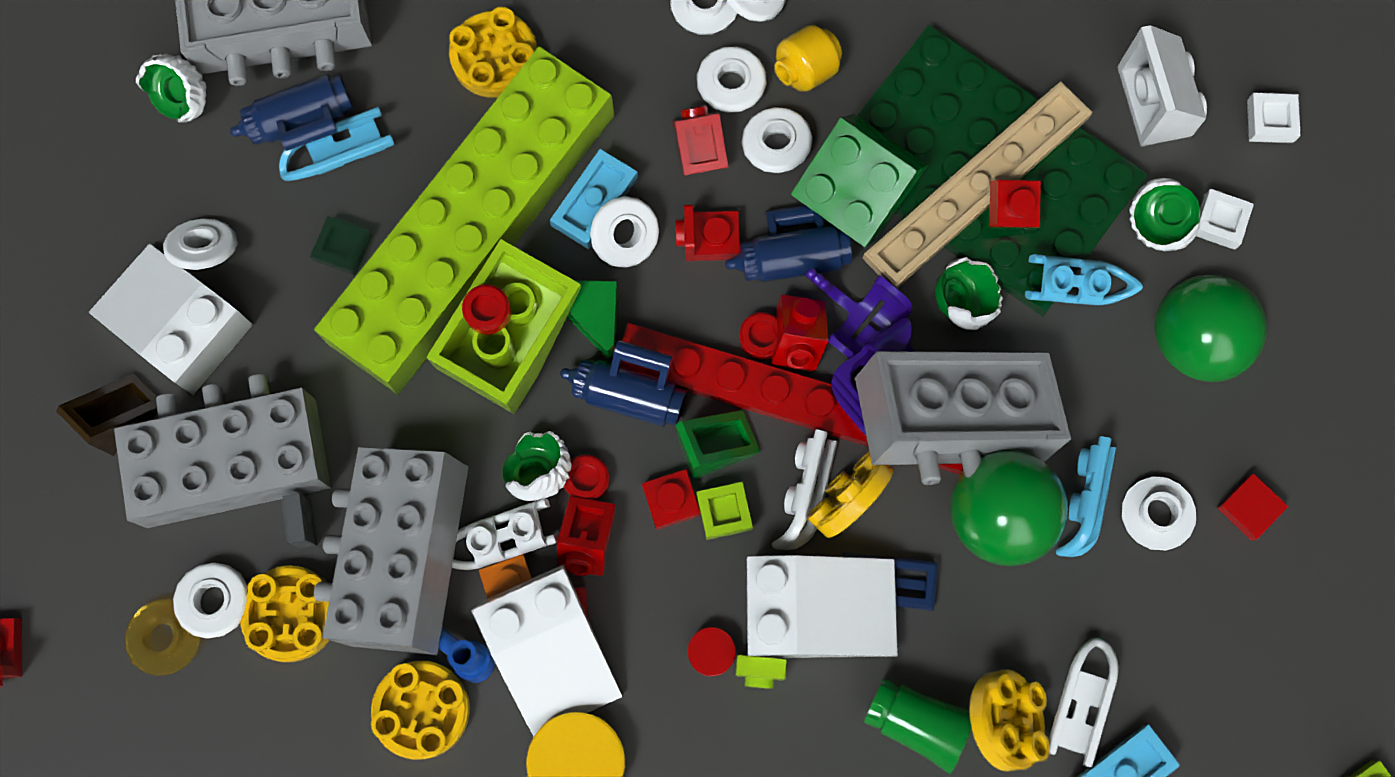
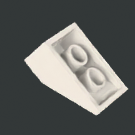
M150 244L89 311L93 317L140 356L192 395L195 394L253 326L238 310L190 273L171 264L163 253Z
M748 556V655L765 658L897 657L894 559Z
M564 564L481 601L473 607L472 612L491 655L533 737L545 723L556 716L571 712L588 713L622 697Z

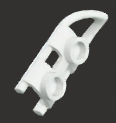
M815 430L814 438H808L807 442H800L797 447L795 464L798 469L804 470L801 484L798 483L796 487H789L784 502L785 512L795 516L786 533L772 542V547L775 549H797L806 544L816 532L817 528L807 519V516L825 498V489L828 486L838 443L834 440L826 441V431Z
M544 498L470 523L459 529L456 542L467 537V548L473 553L475 561H458L453 559L452 568L459 570L479 569L557 543V534L544 537L537 512L550 507L548 499ZM509 521L507 527L496 530V525ZM515 539L517 547L506 551L501 550L500 544L502 542Z
M1100 638L1088 640L1076 653L1068 672L1048 740L1050 754L1055 755L1058 746L1084 754L1083 765L1091 768L1119 672L1118 660L1112 646ZM1094 647L1102 649L1109 663L1108 680L1080 671L1087 654ZM1074 699L1076 700V705L1072 718L1069 719L1066 717L1071 700ZM1090 706L1099 708L1094 727L1085 723Z

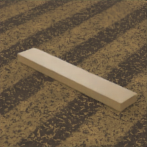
M1060 81L865 252L862 259L878 275L886 279L895 288H898L990 207V181L1020 180L1086 122L1093 112Z

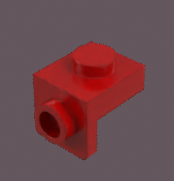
M781 294L776 307L778 341L773 351L772 364L815 371L829 341L825 301Z

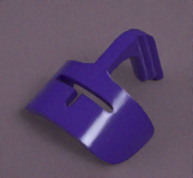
M810 268L806 272V277L849 312L845 323L828 337V342L849 359L860 352L863 346L870 340L880 335L902 318H908L912 312L910 300L880 275L876 278L873 287L864 300L855 303L822 274L818 273L815 268ZM884 301V305L872 319L881 327V330L876 331L868 324L861 334L852 340L851 336L863 324L878 303ZM867 361L861 364V366H865L867 364Z
M902 318L866 343L860 352L842 363L833 374L832 390L837 402L865 435L866 431L858 391L852 383V375L865 361L868 362L876 352H914L910 345L912 327L907 318Z

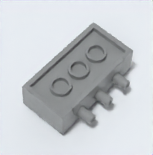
M175 0L181 53L189 61L190 65L196 66V71L200 74L228 70L229 83L235 86L244 85L247 82L246 67L272 63L273 75L277 78H287L291 75V59L316 55L318 69L330 71L335 68L334 52L372 46L366 0Z
M876 352L855 377L872 465L918 464L921 480L925 485L940 482L941 475L938 464L962 463L964 474L967 478L976 471L983 455L1003 450H1014L1028 453L1044 462L1071 440L1049 353Z
M256 374L248 378L251 399L224 404L221 385L209 384L204 386L202 392L205 409L178 414L176 399L173 394L157 396L156 404L159 419L114 428L127 521L145 528H152L283 499L282 496L297 493L303 495L330 489L331 484L316 399L303 388L270 394L268 378L265 374Z
M358 447L351 489H336L332 494V503L335 507L347 508L342 536L327 535L323 541L325 553L338 554L333 583L318 582L314 588V597L317 601L329 602L323 632L324 639L351 647L437 655L468 473L467 465L445 452Z

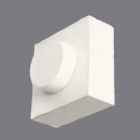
M1253 93L1247 100L1249 141L1294 143L1300 137L1298 94Z
M1209 189L1204 195L1201 204L1199 228L1196 236L1236 250L1242 243L1254 204Z

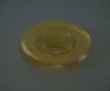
M173 600L152 601L140 608L129 621L125 633V650L132 664L142 672L155 676L174 674L189 664L197 653L201 637L192 635L180 625L174 614ZM166 623L173 631V639L167 649L157 652L151 645L150 637L156 626Z

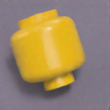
M815 25L805 26L786 37L779 43L776 49L777 62L775 63V71L778 78L783 84L791 85L801 92L811 91L823 84L839 71L842 56L839 41L832 32Z

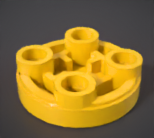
M498 7L493 11L478 13L468 18L460 26L455 27L449 37L450 62L458 81L472 93L489 98H498L537 49L536 40L531 29L506 7Z
M869 451L856 463L853 468L855 472L851 476L842 471L829 483L825 492L830 498L821 500L807 516V519L827 538L839 534L857 520L879 497L892 478L894 469L890 465H872Z
M299 566L277 567L252 578L247 587V602L240 621L247 646L268 659L280 662L302 661L323 649L329 642V640L323 638L329 602L317 601L314 597V588L318 582L327 581L319 574Z
M413 661L397 665L384 677L374 693L371 705L372 732L386 748L401 757L429 759L439 756L459 741L467 727L470 715L468 693L460 678L450 669L440 664L429 661Z
M1012 670L994 671L983 675L975 684L970 700V721L976 743L987 761L1002 771L1027 769L1035 762L1045 761L1050 753V744L1045 735L1043 710L1047 703L1046 693L1040 683H1028L1023 676Z
M571 712L554 717L538 730L528 749V777H624L625 752L618 734L607 722L592 714Z

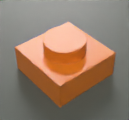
M524 554L478 570L487 599L532 579Z

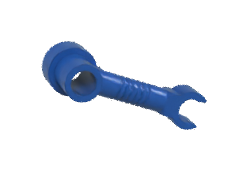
M442 627L438 648L448 655V661L456 674L472 683L486 680L492 674L495 667V661L489 648L477 641L459 640ZM471 653L469 661L465 663L466 657Z

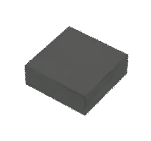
M300 493L282 496L281 503L286 541L300 549L317 546L311 500Z

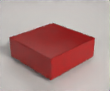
M1253 473L1248 475L1217 509L1245 536L1254 541L1289 506Z

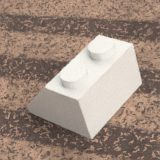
M1151 25L1141 27L1117 66L1140 145L1146 146L1193 136L1206 119L1207 104L1204 95L1198 92L1193 78L1194 61L1192 55L1189 52H1185L1180 36Z

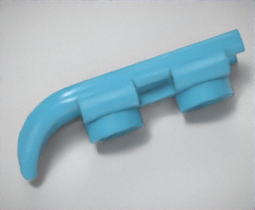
M373 108L336 123L338 132L345 129L349 130L350 138L334 142L332 135L305 144L314 162L312 165L289 172L290 159L301 146L288 151L284 149L279 161L281 178L284 181H293L317 174L321 175L344 166L346 163L359 158H365L393 146L394 142L391 135L381 138L373 120L376 117L382 116L379 108Z
M1033 254L1029 256L1030 263L1044 264L1041 292L1025 291V298L1029 300L1085 305H1106L1138 293L1142 290L1143 285L1128 272L1107 262ZM1070 267L1081 268L1080 275H1074ZM1109 273L1125 281L1127 288L1114 294L1106 295L1111 287ZM1072 287L1079 288L1078 295L1067 294V292Z
M1099 436L1098 445H1091L1090 449L1082 448L1080 452L1078 475L1085 476L1086 482L1082 493H1073L1071 497L1069 520L1080 522L1081 527L1070 542L1056 549V554L1059 556H1081L1094 546L1100 535L1116 454V447H1110L1111 438Z

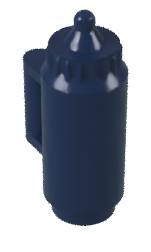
M327 74L254 100L250 106L240 110L241 120L238 125L230 129V134L233 137L247 136L253 144L273 143L281 140L285 150L288 151L338 133L335 120L345 117L344 112L353 109V105L342 77L338 75L330 78Z
M806 205L765 211L769 235L756 237L752 241L740 244V253L734 258L727 259L725 266L727 269H737L743 272L744 278L747 281L759 280L762 282L806 276V272L810 268H815L820 274L840 271L841 266L852 263L851 244L847 234L840 229L836 230L835 226L824 227L822 216ZM814 222L815 225L814 229L777 234L776 229L777 227Z
M618 340L612 363L602 360L594 362L585 359L580 362L578 368H563L560 371L561 378L571 383L572 395L584 400L588 405L661 427H665L666 423L673 426L678 424L687 395L686 390L677 388L676 382L668 380L673 360L672 355ZM622 361L659 371L660 375L659 377L622 367L621 364Z

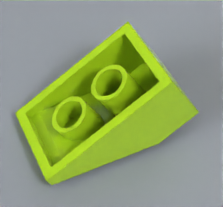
M500 239L467 293L474 287L484 284L500 288L506 294L512 308L508 324L501 331L494 334L486 335L474 331L463 317L462 299L426 358L437 370L515 414L537 379L582 286Z

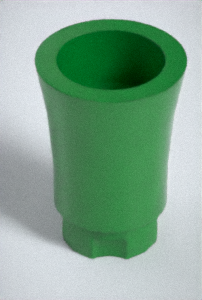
M882 679L864 720V723L877 729H882L880 734L917 752L949 775L953 772L972 730L970 709L935 699L903 684L899 688V686L886 679Z

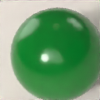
M1205 274L1180 282L1163 297L1155 316L1156 340L1167 361L1181 373L1206 382L1226 381L1245 372L1259 357L1267 336L1265 312L1256 295L1244 284L1222 275Z
M1003 450L981 456V462L976 471L966 478L963 470L952 489L950 516L958 538L971 553L992 564L1018 566L1039 559L1055 546L1063 533L1067 521V497L1060 479L1042 460L1021 451Z

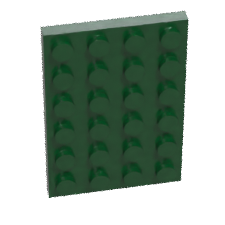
M928 25L857 115V117L928 165L896 211V214L903 219L1039 100ZM1078 128L1020 179L1024 181H1041L1040 227H989L990 207H988L944 248L958 258L968 257L972 261L989 264L994 270L993 274L998 276L997 284L1003 290L1044 317L1054 302L1025 298V291L1041 292L1044 264L1030 263L1029 256L1038 254L1087 259L1148 174L1081 128ZM1070 267L1074 275L1079 270V267Z

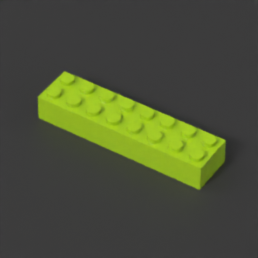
M538 47L314 328V331L329 346L399 395L427 359L428 353L500 239L513 246L518 242L614 118L612 95L541 47Z

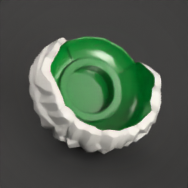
M159 54L153 55L140 67L136 83L144 92L148 93L151 103L161 114L168 118L178 119V122H189L202 114L203 107L206 104V83L202 81V75L196 71V66L190 65L188 60H182L180 55Z
M1157 178L1150 180L1139 189L1129 207L1131 228L1136 232L1137 239L1141 240L1147 247H1153L1155 250L1162 251L1179 250L1185 248L1197 235L1200 218L1198 199L1189 189L1174 179Z
M968 257L951 261L947 265L946 270L936 280L934 296L938 309L948 319L952 320L954 324L967 330H977L987 325L988 322L997 317L1001 312L1000 308L1003 297L999 294L1001 287L997 284L998 276L993 274L994 270L989 264L984 262L972 261Z
M554 432L524 433L518 441L515 451L507 457L502 466V477L506 482V488L514 497L524 501L540 500L557 494L559 489L564 487L566 480L570 478L568 474L571 470L570 454L564 441Z

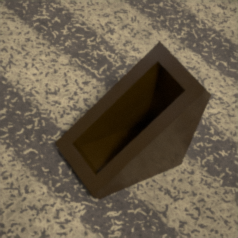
M133 373L59 405L56 412L89 445L114 456L117 453L114 428L152 420L158 414L157 396Z

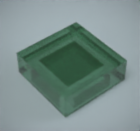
M327 216L310 257L315 262L356 275L372 234L367 229Z

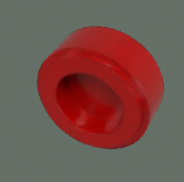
M488 284L476 286L463 299V317L467 324L480 334L488 335L501 331L511 318L512 308L506 294L496 286Z
M765 312L754 313L747 317L740 327V346L747 356L755 360L771 359L778 341L777 317Z
M579 455L571 459V470L568 472L570 478L566 480L564 485L568 495L595 501L601 499L606 494L610 484V476L606 465L602 460L592 455Z
M709 627L698 631L691 638L688 645V659L691 666L701 675L708 677L722 675L729 670L734 662L736 654L735 645L732 638L725 631Z

